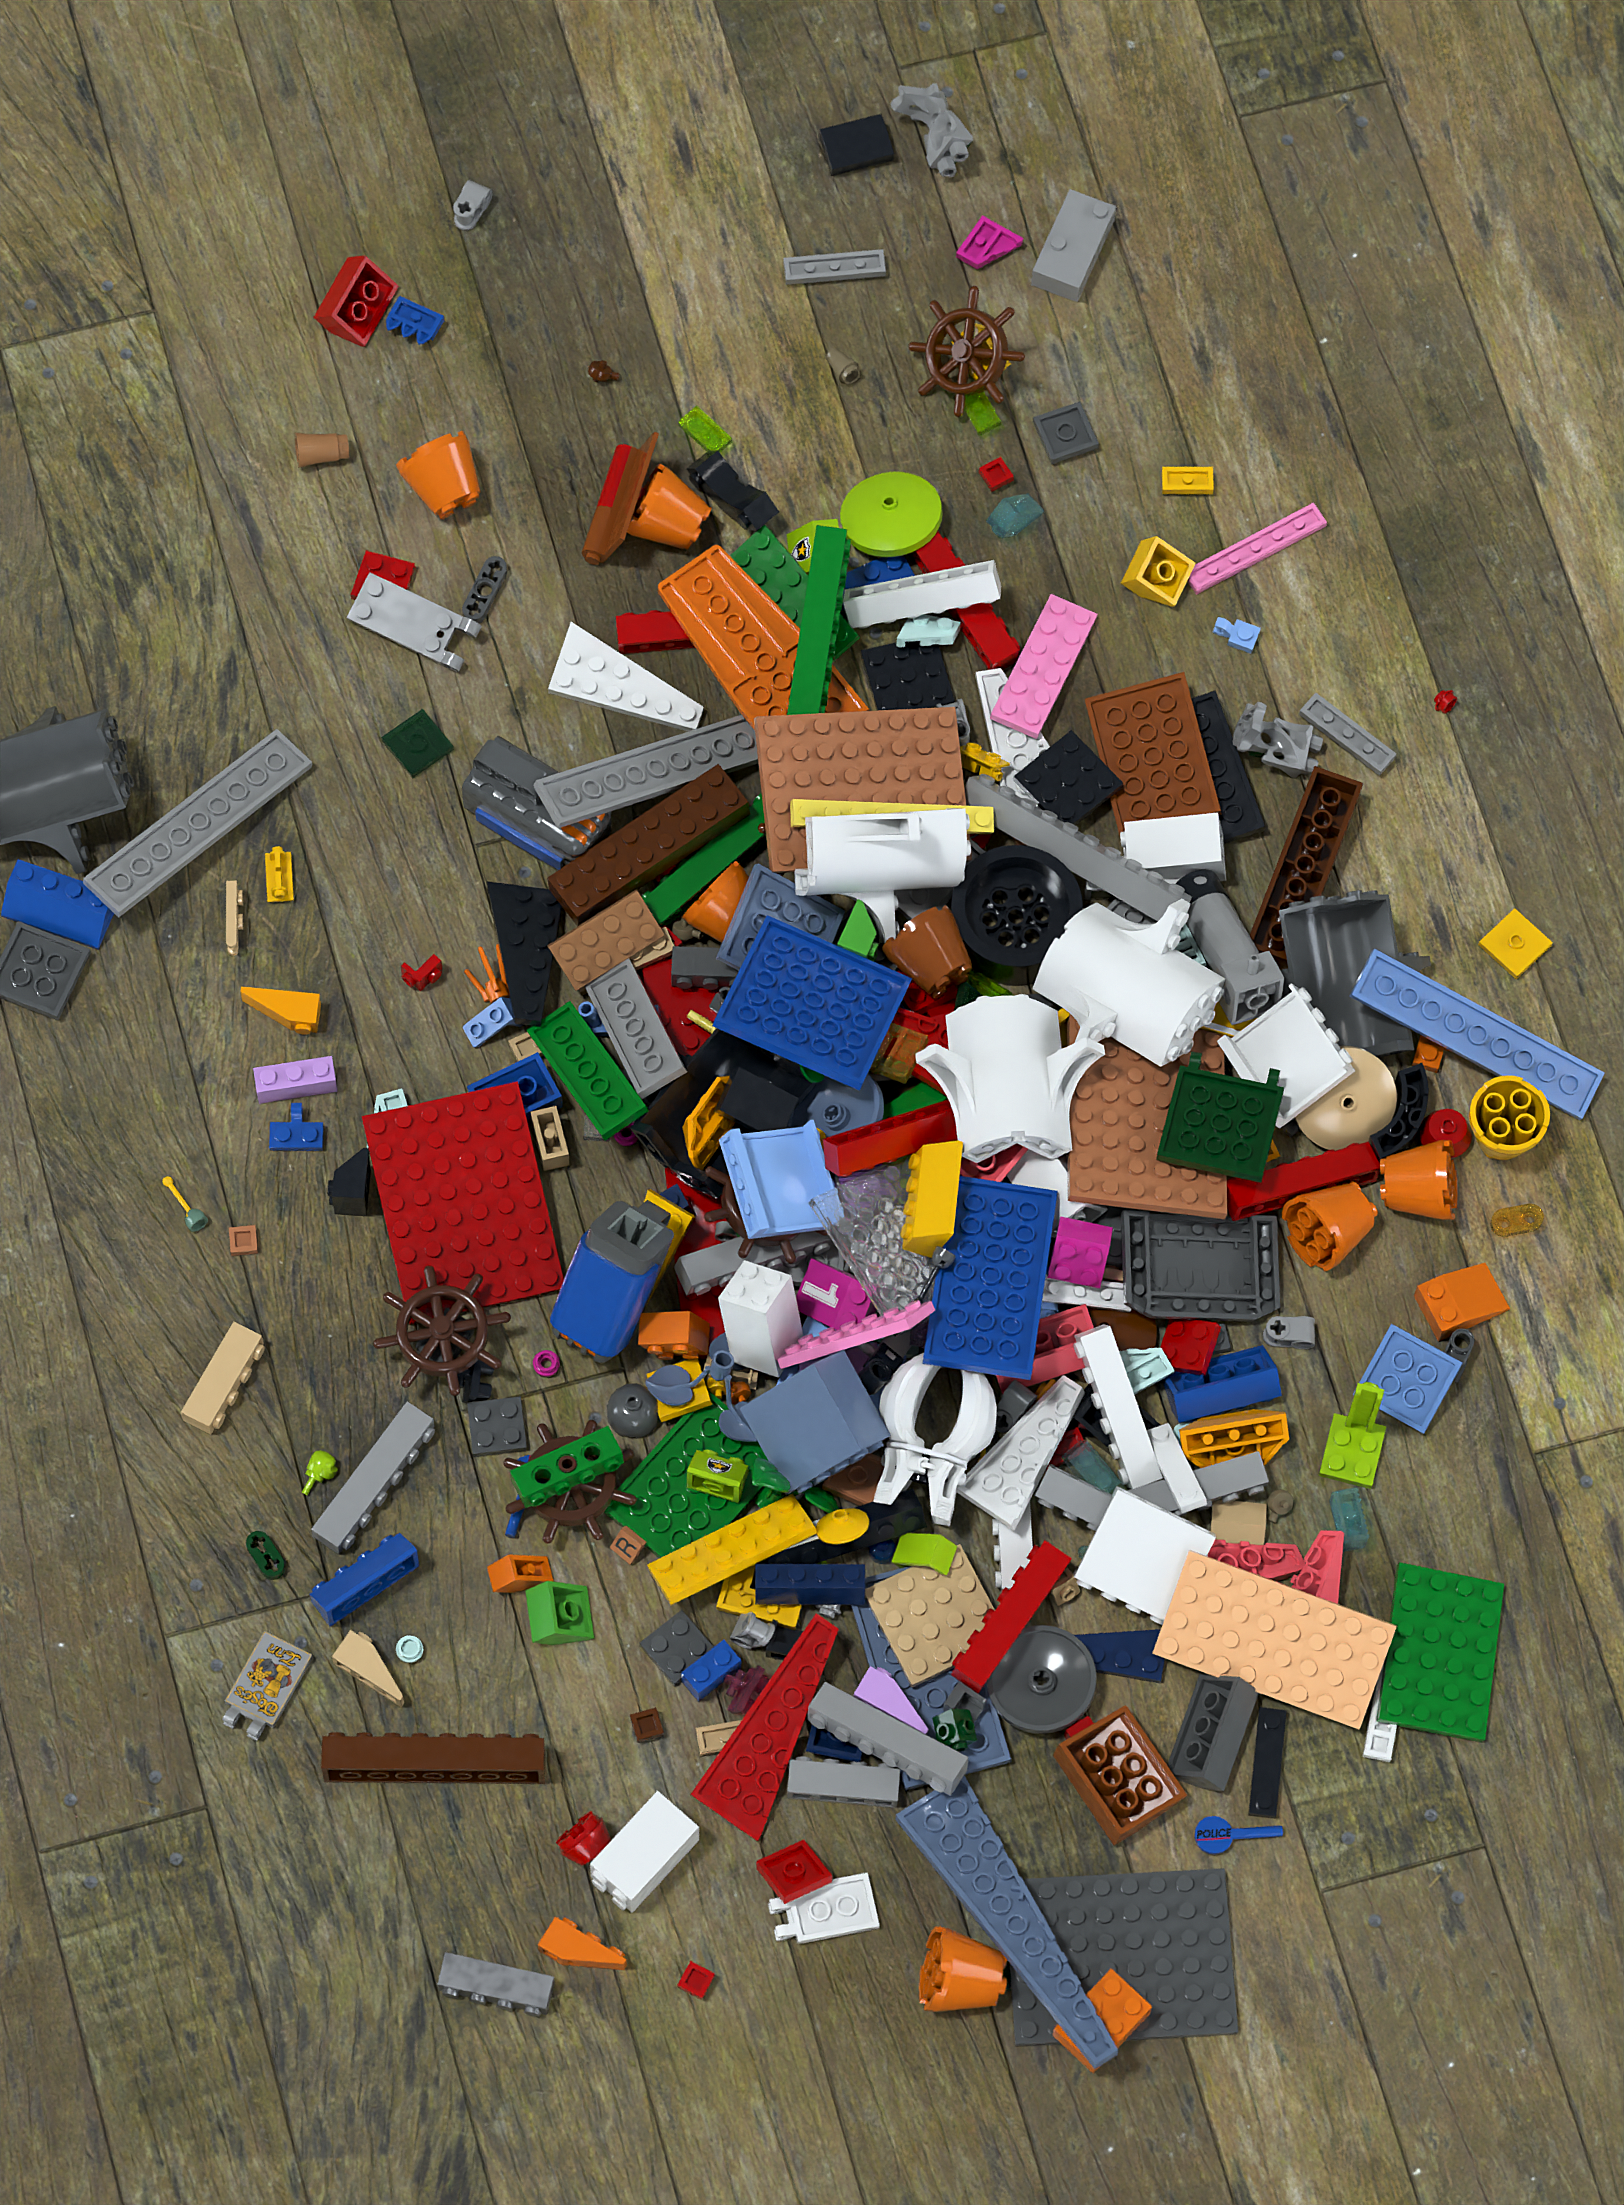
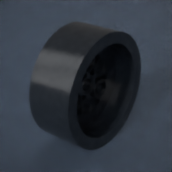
M1007 845L994 848L979 855L965 867L964 881L960 882L953 890L951 912L954 915L971 960V970L984 979L1002 985L1024 986L1034 984L1044 957L1054 939H1060L1062 934L1065 933L1066 929H1064V926L1067 922L1083 910L1081 891L1071 871L1058 858L1048 852L1024 845ZM1026 895L1029 896L1031 900L1025 902L1020 900L1019 897ZM1001 898L1005 900V903L996 904L993 900ZM1044 915L1048 919L1039 921L1035 916ZM1016 917L1019 918L1021 922L1018 924H1014L1010 922L1009 919ZM991 920L995 922V925L986 926L983 922ZM1027 937H1034L1037 939V942L1029 943L1025 939ZM1009 940L1012 944L1003 946L999 941Z

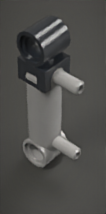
M886 1297L882 1302V1306L887 1310L898 1307L899 1310L903 1309L890 1297ZM924 1297L923 1303L928 1302L929 1300ZM930 1315L911 1329L884 1337L877 1349L869 1342L856 1346L869 1357L862 1366L863 1369L858 1373L869 1395L876 1394L891 1379L892 1374L903 1362V1357L929 1321Z

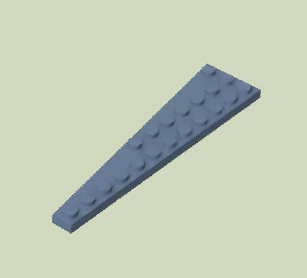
M963 1776L951 1796L934 1790L897 1813L895 1820L1092 2067L1096 2069L1116 2056L1118 2049L1101 2018L1096 2014L1092 2002L1086 1997L1077 1975H1074L1064 1952H1061L1055 1936L1022 1877L1018 1875L1013 1861L1007 1856L999 1836H996L990 1820L979 1806L978 1799L965 1776Z

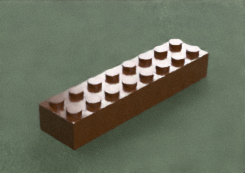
M717 764L547 878L549 890L574 923L579 926L631 892L640 889L749 816V802L722 767Z
M1317 766L1313 768L1250 933V937L1259 953L1270 951L1280 970L1288 969L1279 910L1289 908V903L1304 901L1308 903L1312 897L1323 896L1363 787L1362 782Z
M341 1732L329 1733V1736H322L321 1770L324 1782L545 1784L544 1738H539L537 1734H524L522 1738H511L510 1734L504 1733L496 1734L495 1737H484L483 1734L471 1733L467 1737H456L452 1733H442L439 1737H428L426 1733H414L412 1737H401L399 1733H385L383 1737L373 1736L372 1733L367 1732L357 1733L356 1736H345Z

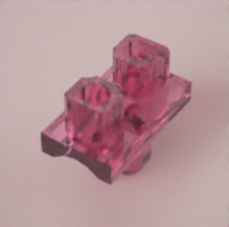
M758 1665L756 1668H750L747 1674L742 1670H738L735 1677L731 1675L725 1677L724 1682L729 1685L726 1694L730 1697L734 1696L727 1711L732 1714H747L755 1700L750 1698L753 1691L761 1693L770 1680L763 1674L765 1669Z

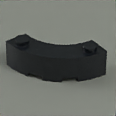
M718 450L707 451L686 468L690 474L689 479L696 488L700 487L723 512L738 522L743 529L758 530L779 513V510L766 491H761L750 484L745 486L738 481V474L726 462Z
M1423 1063L1403 1069L1397 1073L1395 1085L1399 1097L1398 1112L1386 1127L1370 1135L1369 1143L1379 1163L1380 1159L1406 1151L1419 1133L1426 1113L1429 1094L1428 1079Z

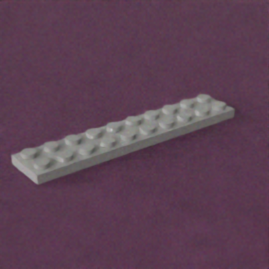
M742 715L538 779L534 783V789L556 827L561 828L681 789L717 764L722 767L726 774L758 764L755 730Z
M278 729L274 730L84 877L83 884L117 917L122 916L312 768V761Z

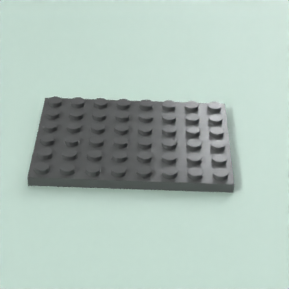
M1225 1868L1023 1879L1055 1936L1061 1952H1064L1074 1975H1077L1085 1995L1112 1969L1152 2006L1150 2015L1125 2041L1238 2035ZM1009 1963L1015 2047L1061 2044L1052 2036L1053 2030L1058 2023Z

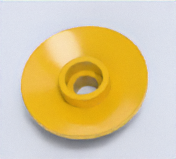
M855 1508L835 1510L818 1521L816 1535L821 1541L830 1544H842L853 1541L867 1531L869 1527L868 1515Z

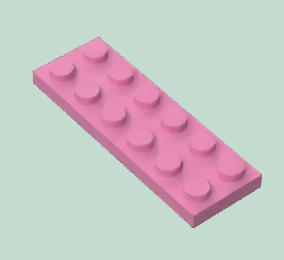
M1051 594L990 715V719L1037 739L1098 614Z
M917 1300L905 1305V1309L899 1310L898 1307L891 1308L880 1317H877L876 1314L869 1315L858 1324H856L855 1320L841 1325L839 1330H834V1327H830L821 1331L819 1336L813 1337V1334L805 1335L797 1340L798 1343L785 1348L786 1353L780 1356L777 1361L780 1368L783 1369L911 1329L933 1313L935 1308L932 1301L921 1304Z

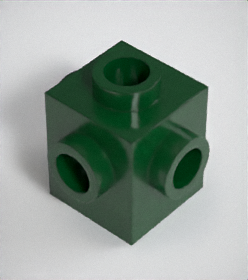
M950 1709L932 1718L936 1739L940 1743L958 1752H963L968 1749V1745L977 1741L975 1725L969 1709Z

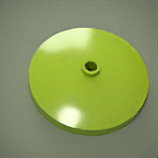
M886 472L871 476L851 489L842 503L840 520L842 529H847V539H851V544L858 550L873 556L896 557L914 552L927 544L937 533L942 522L943 512L939 494L928 481L906 472Z

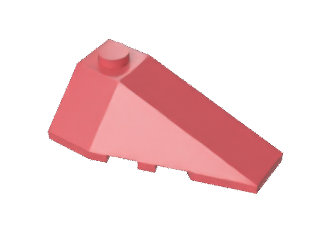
M1321 1530L1304 1557L1305 1565L1298 1576L1294 1574L1290 1580L1293 1588L1338 1604L1344 1533L1342 1531Z
M1216 1539L1207 1555L1208 1557L1277 1582L1300 1573L1305 1565L1297 1545L1266 1543L1265 1545L1249 1544V1541L1226 1543L1225 1540Z

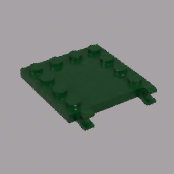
M1192 1051L1188 1067L1181 1065L1179 1067L1156 1160L1261 1183L1284 1094V1087L1278 1086L1280 1070L1270 1068L1266 1084L1200 1070L1202 1053Z

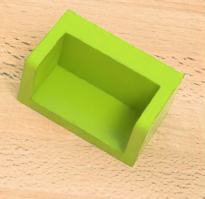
M906 1533L901 1535L892 1563L899 1568L929 1566L941 1575H947L957 1545L940 1534Z

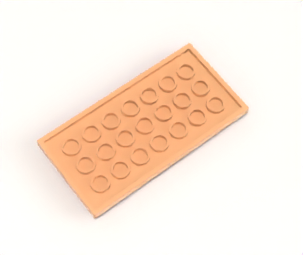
M1189 1550L1152 1654L1218 1678L1220 1675L1240 1677L1255 1687L1256 1692L1360 1730L1397 1625Z

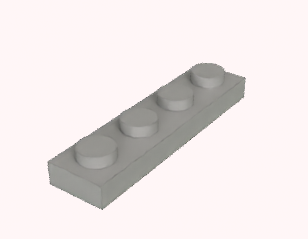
M883 249L783 258L786 285L886 276Z
M1315 693L1299 712L1301 717L1379 776L1396 758L1397 754L1319 694Z

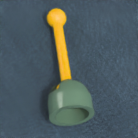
M169 1176L164 1177L163 1185L170 1188L187 1212L184 1220L188 1229L191 1232L202 1229L208 1222L206 1215L200 1209H191L173 1185V1179Z

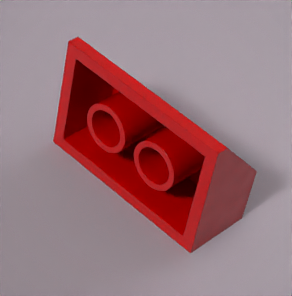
M366 255L347 257L313 318L331 334L365 347L399 286Z

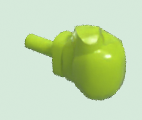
M321 1450L313 1453L306 1468L308 1470L305 1472V1475L310 1478L302 1490L303 1494H309L315 1481L322 1483L324 1478L332 1479L336 1475L338 1468L335 1466L336 1461L331 1454Z

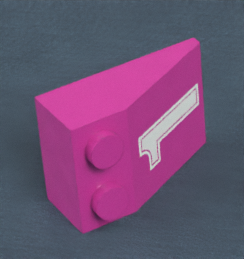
M811 1258L796 1296L798 1311L839 1330L840 1326L847 1322L855 1320L856 1324L862 1322L863 1318L875 1314L885 1288Z

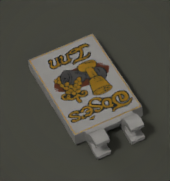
M264 1631L225 1699V1704L230 1706L222 1719L224 1721L223 1724L233 1729L239 1717L243 1715L253 1720L246 1731L248 1733L247 1736L258 1741L266 1725L272 1728L275 1727L312 1661L313 1655Z

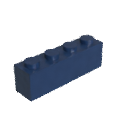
M755 1564V1604L865 1605V1564Z

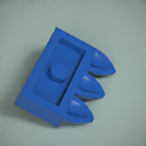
M399 296L387 316L386 327L390 331L398 326H402L403 338L417 333V342L420 345L429 340L433 341L444 322V316Z

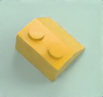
M1154 536L1141 540L1121 584L1142 598L1173 607L1176 605L1196 563L1159 537Z

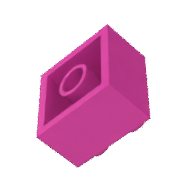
M1060 1216L1047 1278L1100 1288L1113 1227Z

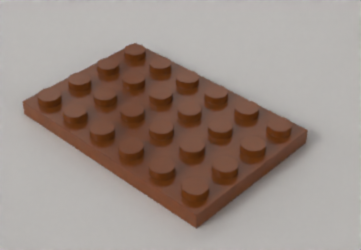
M1184 672L1085 698L1099 758L1123 782V788L1110 798L1119 835L1120 832H1125L1124 822L1209 813L1222 815Z

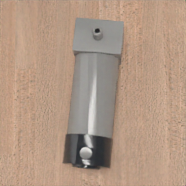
M1206 869L1186 874L1176 883L1185 889L1184 892L1192 896L1187 912L1189 918L1186 925L1211 970L1225 978L1222 987L1224 993L1218 1001L1231 1025L1260 1017L1282 999L1284 984L1282 972L1270 951L1259 953L1230 902V898L1217 874Z

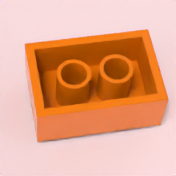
M1112 1969L1086 1994L1117 2048L1150 2015L1152 2006ZM1059 2024L1054 2028L1052 2036L1094 2074L1100 2066L1096 2069L1092 2067Z

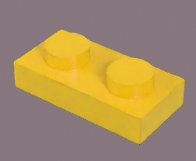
M1162 467V494H1213V467Z

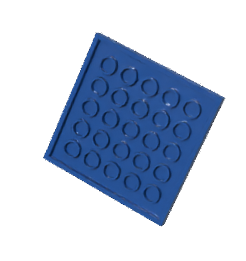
M767 915L712 1026L860 1091L912 978Z

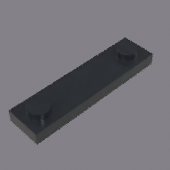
M1259 1707L1248 1810L1249 1816L1276 1818L1287 1710Z

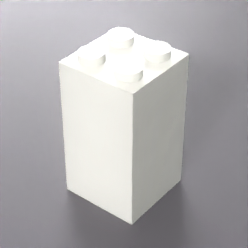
M1218 813L1124 822L1125 832H1120L1121 846L1124 850L1123 857L1138 861L1142 864V868L1148 872L1159 873L1163 876V879H1181L1186 874L1206 869L1217 874L1220 881H1226L1223 832Z
M1028 1149L1007 1175L1012 1184L1058 1191L1051 1235L1053 1238L1056 1237L1060 1216L1092 1223L1108 1210L1105 1205L1068 1201V1152L1051 1160Z
M744 1260L718 1297L729 1352L734 1358V1363L779 1378L785 1368H780L777 1359L786 1353L785 1348L798 1343L797 1340L803 1337L792 1276Z
M657 1791L590 1863L591 1877L593 1878L591 1882L601 1892L607 1890L613 1896L612 1901L624 1911L627 1908L633 1913L699 1841V1827Z

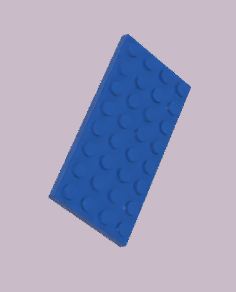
M959 1176L954 1233L942 1247L953 1253L956 1257L949 1267L939 1269L935 1278L932 1298L935 1311L929 1317L922 1364L1031 1380L1058 1191Z

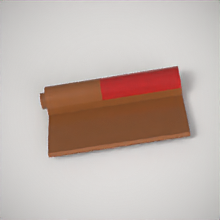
M654 431L639 449L625 444L616 446L581 554L586 562L593 565L605 562L625 540L637 500H642L645 491L642 488V484L659 433Z

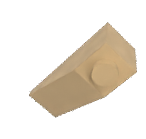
M350 1630L333 1654V1664L399 1707H402L404 1704L403 1695L374 1645L371 1644L372 1639L362 1632L356 1634Z

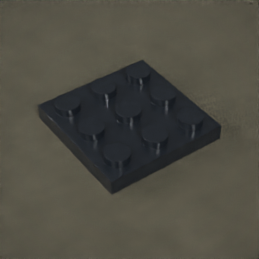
M920 641L905 642V647H897V642L861 650L860 655L876 711L936 708V704L939 703L941 705L955 703L938 644L920 646Z
M1072 730L1013 776V781L1041 810L1051 811L1058 816L1057 819L1074 825L1080 823L1123 788V782Z

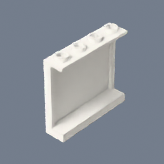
M1292 983L1289 985L1292 991L1290 994L1232 1038L1224 1035L1217 1040L1242 1079L1266 1084L1270 1068L1280 1070L1278 1086L1284 1087V1094L1276 1122L1278 1128L1284 1126L1355 1072L1350 1064L1353 1061L1352 1057L1344 1048L1340 1049L1336 1043L1339 1041L1338 1036L1331 1028H1326L1323 1023L1326 1020L1324 1015L1318 1008H1313L1310 1004L1312 1000L1310 994L1305 988L1299 989Z
M1116 1486L1112 1494V1500L1077 1570L1073 1572L1074 1578L1078 1579L1076 1583L1089 1590L1095 1587L1102 1591L1101 1595L1114 1602L1118 1598L1126 1602L1125 1607L1139 1614L1143 1610L1151 1614V1620L1163 1625L1189 1550L1207 1556L1216 1536L1213 1532Z

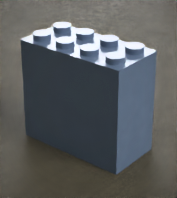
M844 1350L811 1364L740 1408L768 1461L789 1481L790 1490L786 1494L796 1489L798 1493H802L813 1485L816 1486L822 1483L829 1476L835 1475L847 1468L846 1466L850 1465V1463L853 1464L864 1458L868 1453L883 1447L882 1441L891 1436Z

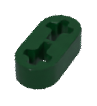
M254 1531L249 1534L246 1539V1548L258 1569L269 1580L279 1579L285 1572V1564L271 1539L262 1531ZM255 1539H258L259 1542L264 1540V1553H261L257 1547L252 1548ZM268 1557L272 1563H279L277 1571L273 1572L272 1569L266 1570L268 1568L266 1561Z

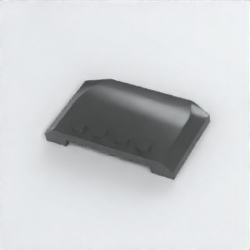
M1123 1210L1121 1212L1124 1305L1149 1318L1253 1322L1280 1308L1277 1216L1254 1215L1233 1221L1231 1217L1219 1219L1193 1215L1150 1214V1211Z

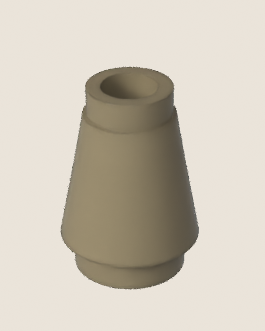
M833 348L827 353L826 360L840 382L851 384L858 379L861 370L857 362L837 348Z

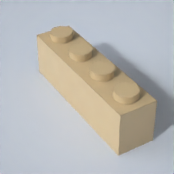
M236 1322L232 1323L181 1411L183 1421L210 1435L215 1428L219 1429L225 1419V1414L223 1413L228 1405L232 1406L235 1403L239 1394L237 1389L241 1382H247L252 1372L251 1365L254 1360L258 1361L265 1350L262 1335Z

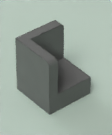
M958 1682L944 1702L943 1711L969 1709L973 1723H975L986 1707V1699L961 1682Z

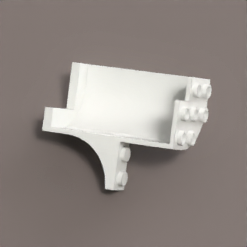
M946 808V810L805 817L808 868L795 869V894L800 896L840 894L856 902L857 899L863 901L867 912L872 917L877 928L879 943H885L890 937L896 939L899 933V924L895 921L898 899L894 895V890L956 887L960 882L964 881L966 856L971 854L970 841L967 840L966 829H969L970 820L965 809Z
M1180 899L1170 904L1163 917L1153 924H1139L1128 921L1097 902L1081 910L1064 926V929H1066L1065 933L1062 934L1060 939L1055 938L1048 949L1033 990L1064 1008L1076 1019L1080 1030L1075 1043L1079 1039L1086 1037L1098 1042L1111 1036L1160 1067L1175 1061L1183 1054L1189 1053L1194 1044L1192 1040L1194 1033L1200 1027L1209 1025L1215 1016V1011L1213 1010L1224 993L1222 987L1225 982V978L1175 949L1180 941V930L1189 918L1187 913L1190 907L1189 902Z
M1025 994L995 997L980 996L976 1001L958 1007L955 1011L945 1015L949 1050L938 1044H932L915 1055L916 1063L931 1073L947 1095L956 1121L957 1139L963 1142L962 1157L978 1163L1017 1143L1051 1160L1071 1151L1072 1141L1069 1122L1071 1099L1085 1071L1096 1060L1105 1055L1104 1045L1086 1037L1079 1039L1076 1043L1066 1048H1062L1058 1011L1044 1003L1029 998Z

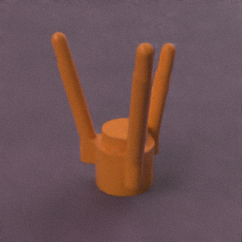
M499 944L496 945L502 981L499 978H495L483 948L479 946L478 951L490 979L485 983L486 988H483L468 969H465V974L481 993L484 1002L490 1001V1004H492L500 997L509 998Z

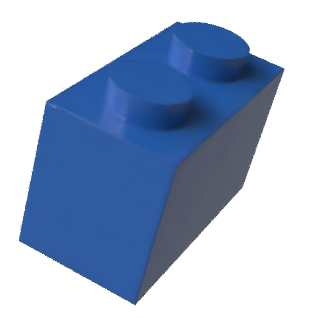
M723 1640L681 1672V1682L699 1702L741 1669V1659L728 1643Z

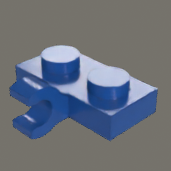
M291 1103V1122H270V1151H323V1122H303L302 1103Z

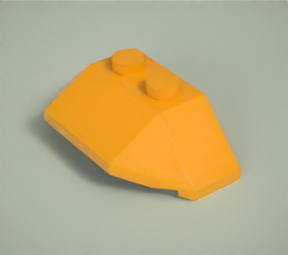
M722 1076L715 1079L707 1092L701 1097L693 1112L686 1118L683 1125L689 1158L693 1166L700 1170H703L720 1146L719 1139L735 1125V1122L714 1112L730 1076Z
M1252 1409L1204 1417L1179 1429L1181 1448L1186 1459L1200 1468L1257 1451L1260 1452L1263 1465L1265 1466L1281 1446L1289 1440L1286 1413L1280 1411Z

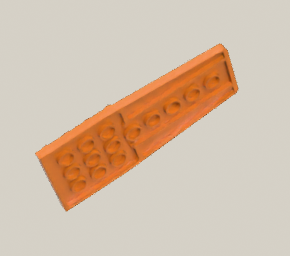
M714 545L658 584V593L738 711L755 730L754 718L757 716L787 715L800 628L721 546ZM832 664V677L829 683V696L825 713L869 711L866 704Z

